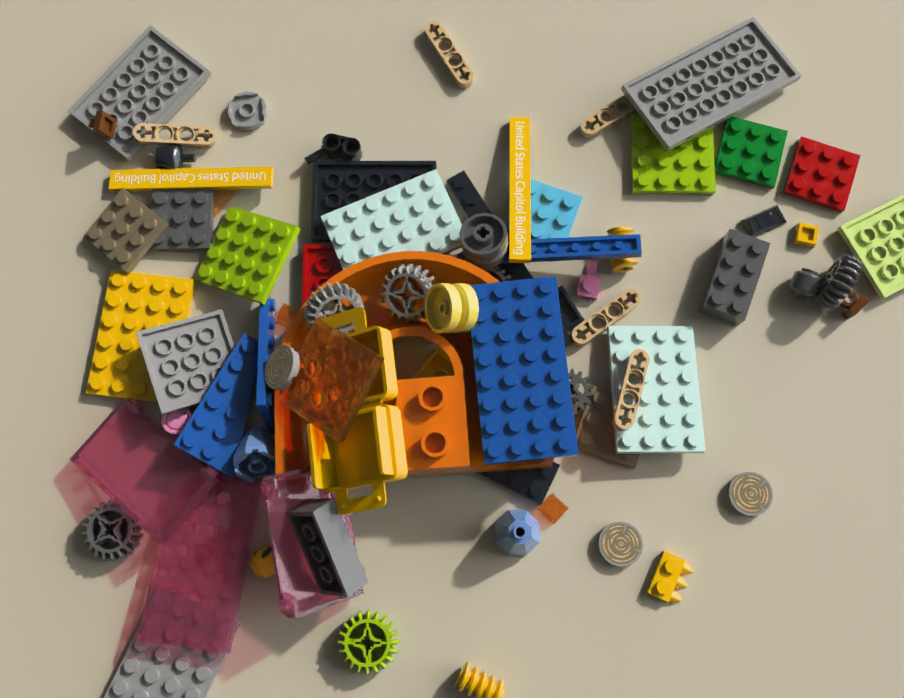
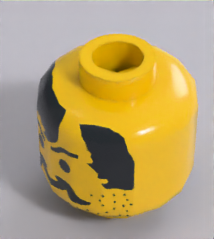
M266 544L251 554L249 564L257 577L268 578L282 569L283 564L281 560L284 556L278 546L273 549L270 544Z

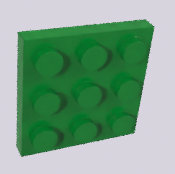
M733 116L726 119L715 161V174L773 189L776 185L788 131Z

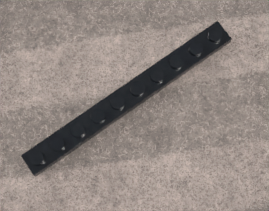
M464 170L446 180L447 185L468 218L480 213L492 214ZM524 263L499 264L501 269L506 270L504 275L511 276L509 281L533 279ZM562 324L566 348L573 344L574 341Z

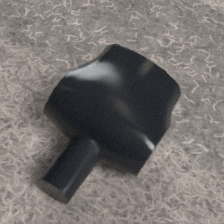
M177 144L166 145L156 149L155 165L157 169L182 168L183 163L196 162L195 154H184L182 146Z

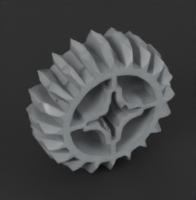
M402 264L398 269L393 268L391 270L392 274H386L385 278L387 281L381 284L386 289L381 290L380 294L386 297L381 302H387L388 306L385 307V310H392L391 317L398 315V321L401 322L405 319L406 323H411L412 320L417 323L421 318L426 319V295L433 286L431 281L434 280L433 276L427 277L429 272L427 269L421 273L420 265L414 268L413 264H408L407 267ZM405 276L403 288L395 289L398 280ZM416 280L421 284L423 289H420L416 285ZM410 290L414 296L409 297L410 295L403 292ZM397 298H399L402 301L403 306L400 305ZM424 298L421 308L414 310L416 299Z
M327 282L326 288L323 289L318 286L319 292L311 291L313 298L306 299L308 305L304 306V312L306 313L304 314V319L307 322L308 328L318 336L320 322L318 317L326 318L356 307L364 308L360 295L356 293L354 288H349L345 283L340 285L339 282H335L331 286ZM341 299L349 301V306L342 304ZM354 322L331 329L332 339L335 336L339 337L342 334H349L351 329L355 330Z

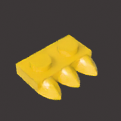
M663 551L646 593L668 603L681 602V598L674 588L682 589L687 587L680 574L687 575L693 573L690 565L685 562L686 560Z

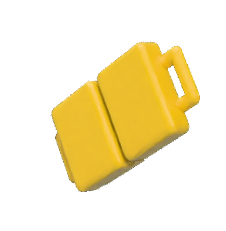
M356 307L321 319L319 322L320 343L311 345L307 352L313 411L316 414L322 415L323 419L316 424L310 423L307 425L312 486L314 489H321L324 493L335 494L337 512L340 515L384 507L387 502L385 483L403 480L408 474L401 411L396 406L382 405V402L392 400L398 395L391 332L379 326L367 328L365 310L362 307ZM354 322L355 332L332 339L331 329ZM372 486V495L348 499V491Z

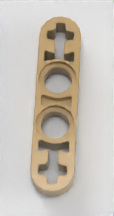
M437 21L427 23L425 26V36L455 83L463 89L472 86L474 74L443 26ZM431 29H433L434 31H437V35H438V37H439L438 39H437V36L435 35V33H434V32H431ZM446 43L450 47L448 50L442 51L439 49V45ZM451 59H458L460 63L457 66H451L449 61ZM461 70L464 77H468L467 81L465 79H461Z
M623 95L586 117L580 125V133L585 138L595 137L637 110L628 98ZM625 104L628 110L621 112L618 110L617 105ZM609 114L611 121H603L601 115ZM586 125L589 127L594 125L592 131L590 129L586 130Z
M140 123L133 129V135L137 142L149 145L177 144L190 147H211L216 143L217 139L215 131L207 126ZM145 129L147 133L153 134L152 129H155L156 139H153L152 135H145V138H141L138 133ZM168 130L171 133L169 139H160V131ZM183 131H189L192 137L188 141H183L180 138V134ZM195 131L198 132V136H205V133L208 132L212 138H209V141L206 142L203 137H197L198 141H195Z
M635 289L625 290L576 326L571 333L574 344L577 346L586 345L605 331L608 326L613 325L635 309L641 300L639 292ZM627 295L635 297L633 302H629L623 307L622 303L628 298ZM609 307H617L620 314L616 317L611 316L608 312ZM595 318L601 319L603 327L600 329L594 328L592 320ZM588 327L589 332L584 336L585 340L577 339V331L582 333Z
M643 349L634 350L626 364L612 421L613 426L618 431H628L635 422L650 361L649 354ZM640 356L642 362L638 366V369H634L637 363V360L634 358ZM636 375L639 378V384H630L628 376ZM631 395L634 398V404L631 406L626 405L623 401V396ZM624 411H629L625 418L629 423L621 425L622 422L618 419L624 415Z

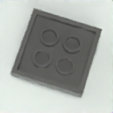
M213 189L152 190L151 210L169 225L150 247L149 251H208L213 238L215 191Z

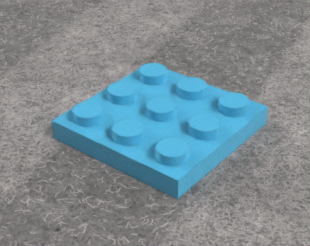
M530 179L531 239L568 238L583 197ZM508 219L507 224H506V229H507V235H508V236H509V219Z

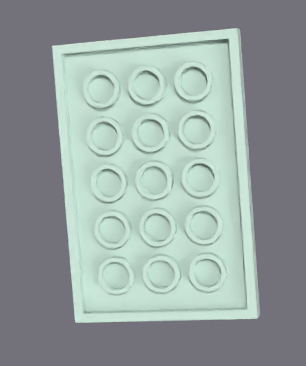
M436 169L321 216L343 270L368 258L386 253L425 251L445 255L462 248L459 235L462 224Z
M608 326L607 338L613 415L630 354L636 349H643L650 357L633 426L624 432L618 431L614 427L616 454L706 452L693 326ZM640 356L634 358L637 360L634 369H638V366L642 362ZM636 375L628 376L630 384H639V378ZM631 395L623 396V401L626 405L631 406L634 404V398ZM624 411V415L618 419L621 420V425L629 423L625 420L626 414L629 411Z

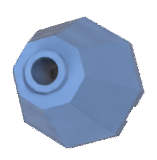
M256 426L251 427L245 432L233 456V465L237 477L253 483L257 482L258 478H263V481H270L276 476L275 443L267 429Z
M507 510L495 522V542L507 555L526 556L540 543V523L527 510ZM517 528L523 530V535H520V537L516 535Z

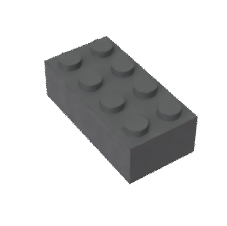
M729 229L722 238L697 312L736 326L745 321L771 243Z
M334 498L306 499L286 512L320 594L349 597L368 583L365 569L361 565L357 549L351 541L348 527L344 523L342 516L337 512Z

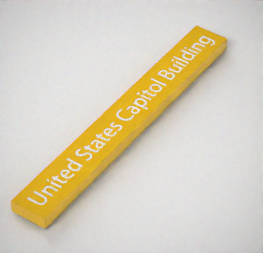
M510 117L509 263H531L529 117Z
M272 166L110 170L109 190L111 192H119L123 188L131 192L177 189H273L274 169Z

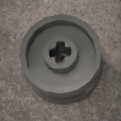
M480 213L471 216L463 223L459 235L463 255L467 262L481 269L494 268L501 264L509 251L507 229L502 219L494 214Z

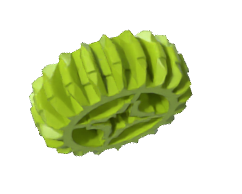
M371 610L366 611V617L363 616L362 611H359L357 613L358 620L355 616L351 615L349 619L352 625L344 622L343 626L347 631L340 630L338 633L340 636L345 637L337 641V644L344 645V648L339 649L338 653L346 652L347 655L342 661L346 662L348 659L352 661L348 666L349 669H352L355 664L358 665L357 673L361 672L362 667H365L366 675L370 674L371 667H373L375 673H378L379 664L383 669H386L387 663L385 659L389 662L394 660L389 653L397 654L398 652L397 648L392 647V645L399 644V639H392V636L398 634V630L390 632L394 622L386 625L384 622L388 616L385 615L382 620L378 619L379 611H376L374 617H371ZM365 623L363 636L350 638L354 628L359 624ZM372 623L378 625L384 631L386 638L377 637L373 633ZM368 631L370 640L375 642V644L370 645L369 650L367 644L361 642L366 639ZM387 645L385 653L378 659L372 660L373 649ZM351 646L362 649L365 657L364 660L354 654Z

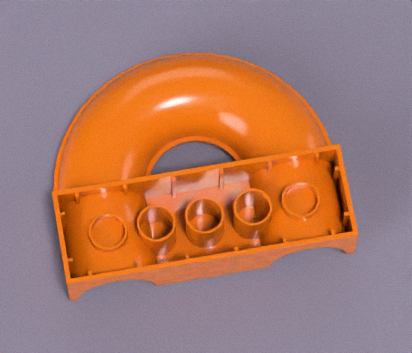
M400 251L371 257L353 264L320 286L324 289L327 282L331 286L335 282H339L340 285L345 283L349 288H354L356 293L360 295L364 305L363 309L366 314L367 328L372 326L386 328L391 332L392 340L407 336L430 340L444 350L453 365L455 376L397 380L398 395L396 398L382 402V405L396 406L401 411L408 469L406 477L552 467L554 458L484 465L471 330L464 333H436L431 330L426 319L421 318L417 323L414 320L411 323H406L405 319L400 322L398 321V315L391 317V309L385 310V307L388 306L387 302H381L382 299L386 298L385 295L380 294L381 290L386 289L381 285L382 282L387 281L385 278L386 274H392L391 270L393 268L398 269L402 264L405 267L408 264H413L414 268L420 265L421 273L427 269L429 271L427 277H434V280L431 281L432 285L438 283L476 285L500 281L481 268L453 256L425 251ZM405 276L398 280L395 289L403 288ZM416 280V285L420 289H423L421 284ZM410 290L403 292L410 295L409 297L414 296ZM397 298L400 305L403 306L402 301L399 298ZM424 298L416 299L414 310L421 308ZM341 299L342 304L349 306V301ZM306 302L294 317L282 342V345L291 346L294 348V351L298 352L300 359L299 372L290 381L293 382L290 387L279 391L274 389L275 475L277 481L287 486L312 484L307 425L310 423L316 424L318 421L323 420L322 415L316 414L312 407L307 352L311 345L320 343V336H316L308 328L307 322L304 319V314H306L304 306L308 305Z

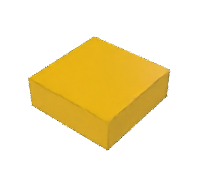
M798 222L795 228L793 244L810 248L816 247L819 226Z

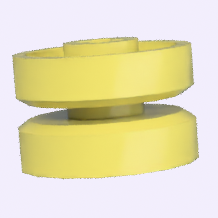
M438 283L429 289L425 300V317L432 331L436 333L469 332L475 326L479 306L476 292L470 285L466 283Z

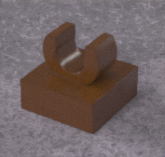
M96 111L95 119L89 120L88 127L93 128L94 132L105 139H113L117 120L104 111Z
M850 291L848 294L850 303L845 299L840 303L842 308H846L841 315L848 320L855 316L870 300L865 295L857 299V295Z

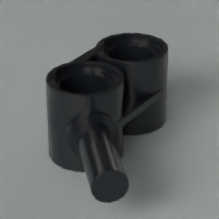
M330 133L323 137L321 148L304 159L308 165L325 155L331 159L342 157L347 161H360L362 149L360 142L356 138ZM331 144L337 145L335 148H328ZM351 148L357 149L353 153L348 152Z

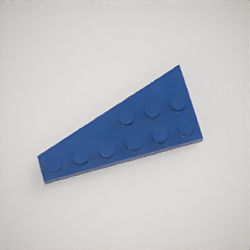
M269 295L266 304H260L256 406L267 430L272 435L275 434L274 389L270 388L265 381V368L269 356L275 349L274 330L276 325L273 312L276 311V302Z
M246 333L242 335L173 445L232 479L235 473L233 456L243 437L257 374L258 340Z

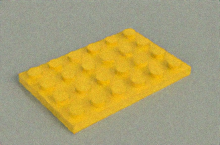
M117 270L110 271L86 394L158 403L136 332L189 318L196 283L194 279L134 272L129 274L125 271Z

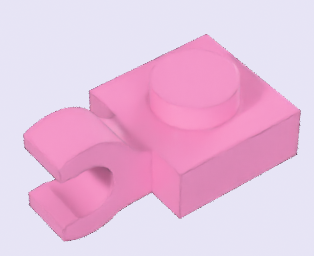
M589 260L586 275L580 274L576 292L577 297L598 299L601 278L595 277L598 262Z

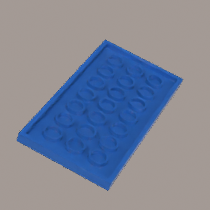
M556 276L470 285L476 292L479 306L478 318L475 326L471 329L484 465L578 456Z

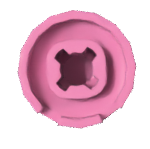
M186 408L163 415L161 418L162 426L167 432L179 436L194 412Z

